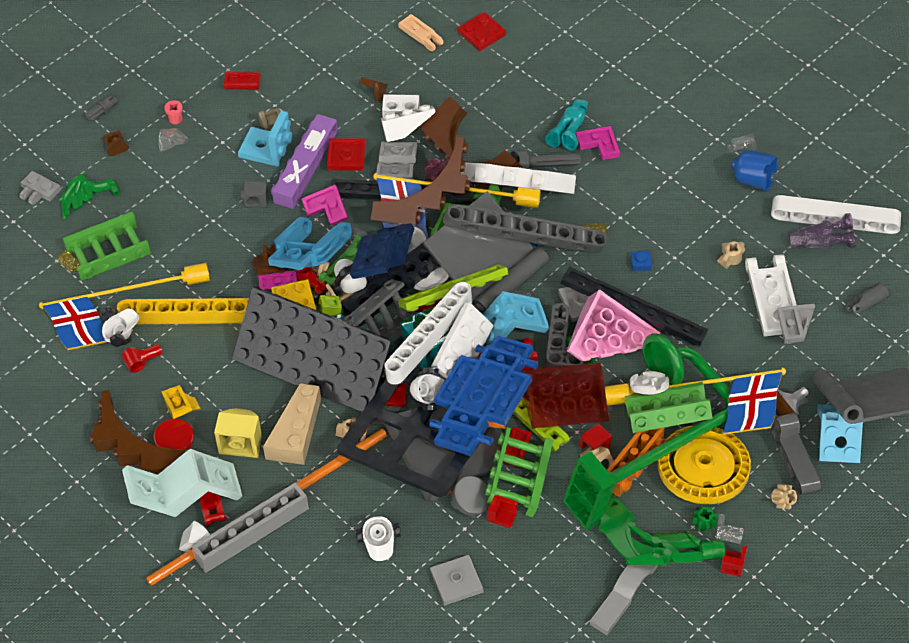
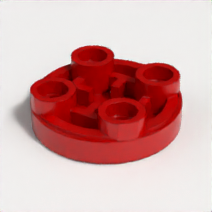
M182 419L166 420L155 430V445L170 449H190L194 442L193 429L188 422Z

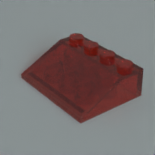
M601 363L540 368L536 370L529 369L522 372L532 377V382L523 395L532 429L610 421Z

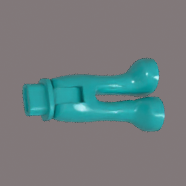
M576 99L565 109L559 123L545 136L547 145L557 148L562 140V144L567 150L573 151L577 148L578 139L575 133L584 121L588 110L587 101Z

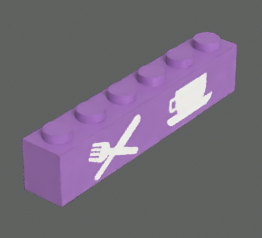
M317 114L315 119L311 120L308 131L303 134L301 143L294 150V155L292 158H289L284 172L280 173L277 184H274L272 187L271 195H273L275 204L292 209L295 208L329 148V139L335 138L338 132L336 119Z

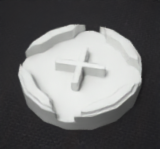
M645 371L643 375L638 376V374H635L630 378V388L632 391L640 394L661 393L669 388V378L665 377V374L661 372Z

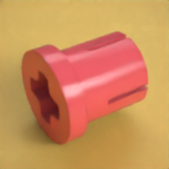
M175 100L166 103L164 108L169 122L179 124L183 120L182 104Z

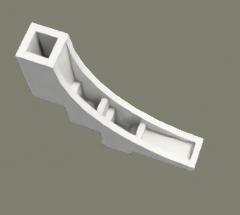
M466 163L465 172H461V175H467L468 180H471V182L525 187L574 194L576 181L575 175L482 163Z

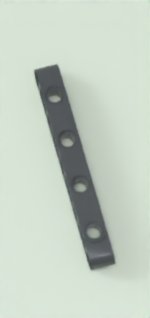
M453 204L449 206L443 215L444 224L451 228L575 251L598 253L608 243L607 234L600 230L484 208Z

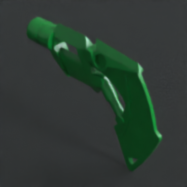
M616 496L610 499L600 521L599 531L606 535L611 545L626 559L625 563L629 565L667 566L666 563L671 561L674 563L702 562V560L723 559L725 555L723 540L701 541L687 531L666 534L657 532L653 536L635 525L636 517ZM631 533H635L650 546L636 541L631 537ZM693 548L696 552L680 553L676 549Z

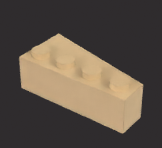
M299 384L263 446L265 460L305 464L321 402L319 386Z

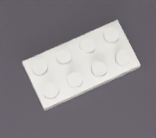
M470 302L464 303L431 366L439 368V374L446 379L461 355L477 359L479 353L475 351L478 344L484 345L494 325Z

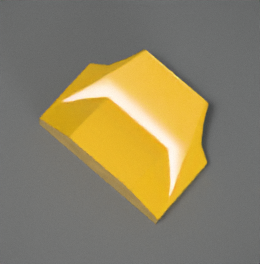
M180 385L161 391L173 419L201 409L195 397L184 393Z

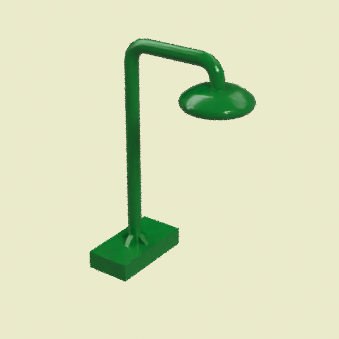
M652 333L645 338L642 352L648 370L665 374V377L669 378V385L681 384L683 381L684 364L682 358L690 360L707 380L720 378L696 350L689 347L676 348L669 339L657 333ZM725 382L710 383L725 400L727 406L724 410L713 415L712 419L698 423L611 473L605 469L592 451L578 458L563 502L586 531L600 524L616 483L727 422L731 389Z

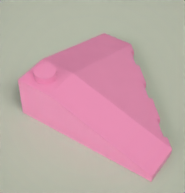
M598 290L588 297L580 313L567 352L582 362L591 360L590 358L611 357L617 353H632L642 349L643 342L648 335L652 333L660 334V332L604 292Z

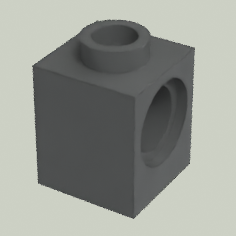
M266 181L244 182V189H241V200H244L245 207H267L268 188Z

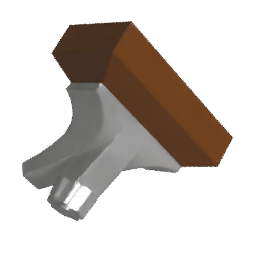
M803 387L793 394L778 390L776 409L782 416L790 413H796L798 416V407L808 402L806 398L809 394L807 389Z

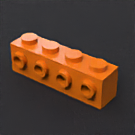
M665 428L637 432L607 471L611 473L663 444L665 441ZM643 469L616 483L612 493L620 497L624 491L628 492L635 477L638 478Z

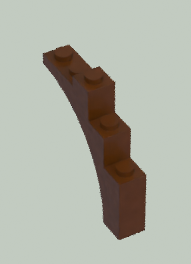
M456 137L454 150L448 164L429 186L404 199L389 202L373 201L371 220L398 225L412 223L414 227H417L422 218V212H419V209L442 211V207L446 205L444 193L466 196V191H470L471 180H468V176L461 175V172H465L466 161H463L464 153L467 154L468 152L466 139L464 137Z
M110 390L102 391V399H98L99 410H101V415H98L99 424H93V432H90L91 444L95 445L96 452L114 450V457L119 460L120 466L138 465V469L158 475L189 450L158 447L134 436L122 425L115 415Z

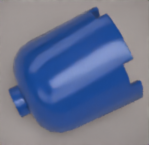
M745 150L738 155L737 159L733 160L732 169H734L735 179L739 183L766 191L772 187L774 182L771 180L772 174L777 173L778 158L775 155Z

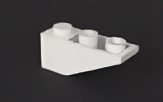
M426 104L420 106L417 110L405 109L400 114H385L384 118H381L386 141L390 142L408 136L435 113V108Z

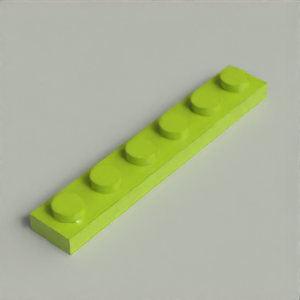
M500 264L399 299V307L407 311H415L421 305H432L435 303V300L443 299L459 282H466L470 284L471 288L474 286L481 287L486 285L488 281L501 280L502 276L508 275V269Z

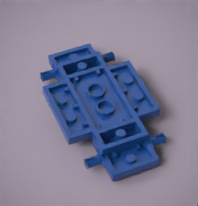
M497 336L490 346L487 345L485 347L480 344L476 346L475 351L482 353L479 360L464 355L459 357L434 398L436 405L449 408L442 422L435 419L430 421V427L439 429L434 439L435 445L468 456L472 455L479 443L492 445L493 437L484 435L489 426L488 421L506 426L532 382L531 375L521 373L524 367L535 370L538 367V361L529 359L534 351L532 345Z

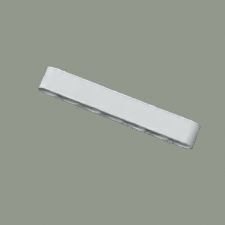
M784 195L775 196L772 202L771 216L777 220L888 234L898 233L901 227V212L896 209Z
M466 282L457 283L386 361V378L390 384L401 383L454 324L464 303H472L470 284Z

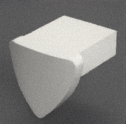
M193 521L183 532L179 550L187 552L193 545L210 535L209 532L201 524Z

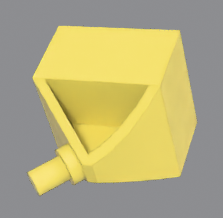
M237 408L219 412L214 432L219 454L258 458L262 442L258 415L251 410Z

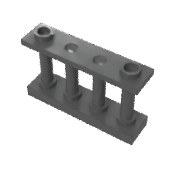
M391 279L355 311L345 316L343 321L358 326L365 320L371 332L392 339L394 343L402 336L400 321L414 316L418 312L407 311L399 307L398 300L401 297L398 291L405 285L403 282ZM390 297L393 298L400 312L394 321L384 304ZM376 309H379L386 323V328L379 332L371 316Z

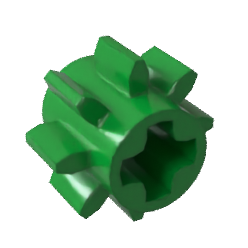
M701 506L699 511L694 510L692 524L697 525L698 531L709 532L711 527L716 528L718 514L713 513L712 507Z

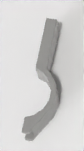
M628 565L617 580L612 592L590 620V625L608 635L631 604L634 594L642 581L649 574H653L658 565Z

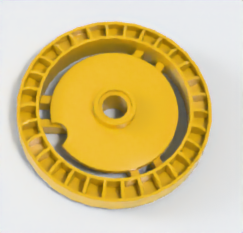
M688 426L677 430L676 432L672 433L664 442L672 439L673 437L681 434L682 432L690 429L693 426ZM716 427L675 450L674 468L678 476L670 466L669 459L673 452L658 460L659 475L665 486L672 493L686 501L698 504L725 502L738 495L748 482L751 460L745 445L732 433L722 435L724 429ZM738 472L737 475L730 482L726 483L732 477L733 473ZM705 485H712V486H713V488H704V487H705Z

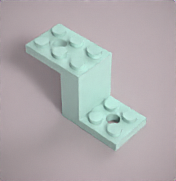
M192 449L185 452L158 475L128 465L122 469L131 504L173 517L178 516L208 491L234 500H239L242 497L233 463Z

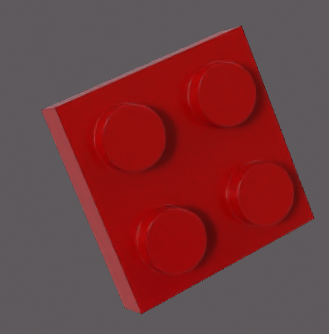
M485 12L458 27V33L478 51H482L506 36V30Z
M330 138L327 169L364 171L365 138Z

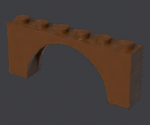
M450 96L420 127L425 132L423 136L429 142L433 140L435 142L433 146L440 153L442 151L446 153L444 157L448 161L454 150L458 127L467 115V112ZM506 150L494 159L482 162V164L523 168ZM471 182L473 186L477 184L479 186L478 189L488 190L491 185L487 183ZM498 185L499 190L501 191L505 185Z

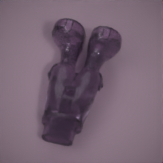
M851 213L844 214L841 220L834 223L824 220L819 224L800 230L797 229V232L789 233L791 248H829L837 242L845 243L849 248L856 247L853 231L835 235L830 234L836 230L853 229Z

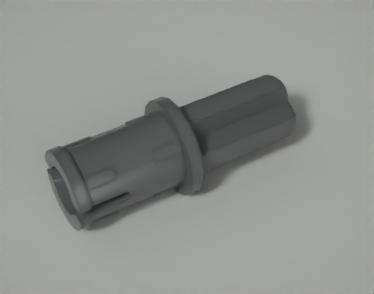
M110 94L101 102L98 101L96 106L87 111L85 115L88 120L93 121L101 114H106L107 110L117 104L118 101L113 94Z

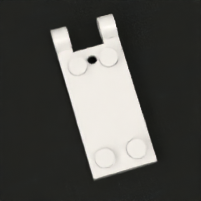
M784 254L773 256V268L758 269L756 257L745 259L746 272L749 275L763 336L782 335L777 309L778 307L796 306Z

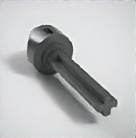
M527 150L511 151V156L524 169L540 166L581 164L580 154L529 157Z

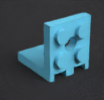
M280 112L271 131L251 127L238 151V156L279 167L280 159L285 155L288 143L292 141V132H290L291 121L288 118V112ZM260 144L266 145V146H264V147H262V148L257 147V146L260 145Z
M502 291L483 313L494 325L485 342L486 346H490L497 336L506 338L515 327L546 333L550 329L539 298Z
M818 404L817 413L821 419L819 461L860 463L863 422L849 424L832 405ZM840 436L846 438L845 445L841 447L835 445L836 438Z

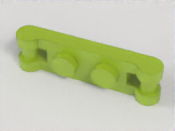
M523 395L512 415H515L543 442L545 438L553 440L551 451H557L561 444H566L570 440L569 436ZM554 434L557 436L555 440L551 437Z

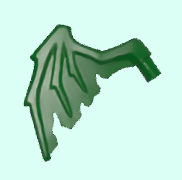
M79 174L66 184L67 188L59 199L62 207V218L65 220L70 215L69 209L71 204L73 209L78 210L83 206L84 201L87 203L92 199V192L98 194L105 190H111L114 196L120 195L118 184L113 179L95 183L87 180L85 174Z

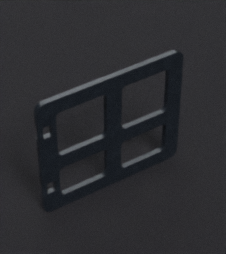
M411 371L399 384H390L386 379L337 446V452L345 458L434 496L443 497L449 492L481 443L476 446L471 456L444 448L455 453V455L438 480L431 479L398 465V461L415 438H420L435 445L434 439L439 431L424 425L434 410H422L419 406L411 418H406L384 409V406L401 384L410 386L411 379L416 376L417 372ZM374 421H379L401 430V433L383 457L356 447ZM491 427L486 429L484 435H487Z

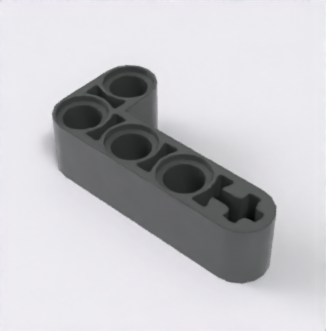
M557 303L553 306L551 314L546 370L553 375L579 376L583 371V362L566 350L569 307L565 303Z
M790 413L774 418L772 436L797 492L803 495L820 490L821 484L800 439L798 416L796 413Z

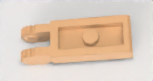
M412 14L398 23L400 29L422 45L424 44L426 49L432 52L436 48L435 44L438 46L443 44L442 38L433 29Z

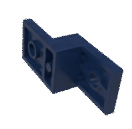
M412 223L378 230L377 234L361 237L350 271L352 279L387 273L390 267L404 265L415 229Z

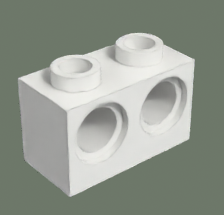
M419 95L383 96V118L388 113H395L396 115L402 113V110H417L420 107Z

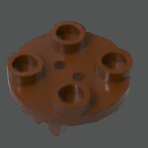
M273 243L270 249L264 244L263 253L257 255L252 260V267L258 275L273 272L284 273L286 271V268L269 265L268 258L276 252Z

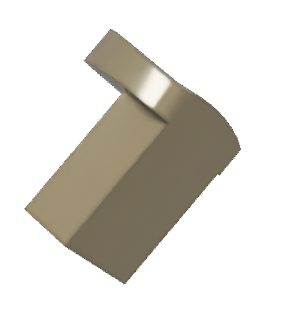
M279 108L267 112L263 110L257 112L258 121L263 130L269 131L273 128L280 114Z

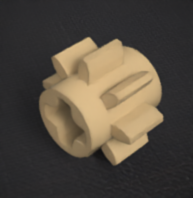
M778 484L777 488L772 492V502L777 504L776 508L791 509V505L797 501V493L795 490H792V485Z

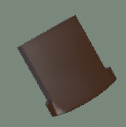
M363 77L360 80V84L375 88V101L381 102L388 84Z
M120 130L103 136L109 156L129 150V146L124 141Z

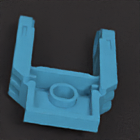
M298 217L274 240L276 252L268 258L269 265L277 266L278 268L302 270L304 267L325 264L350 239L352 233L350 223L340 222L316 244L302 242L311 233V220L305 217Z

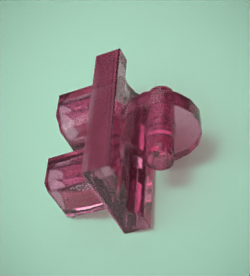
M450 157L443 163H441L440 159L434 160L429 158L426 161L427 167L424 168L425 172L428 173L424 181L433 182L446 167Z

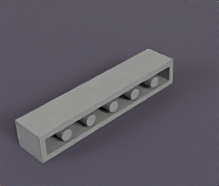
M295 482L193 545L192 550L195 560L204 572L207 573L308 510L307 496Z

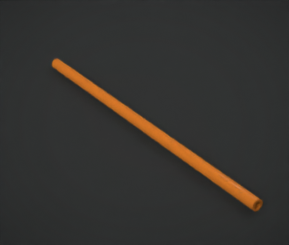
M380 429L358 443L356 447L366 451L385 439L387 433L384 429ZM339 455L296 483L303 491L350 461V459ZM190 549L147 576L148 584L153 586L194 560L193 550Z

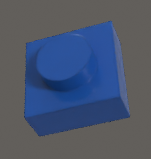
M650 251L631 252L633 271L652 269Z

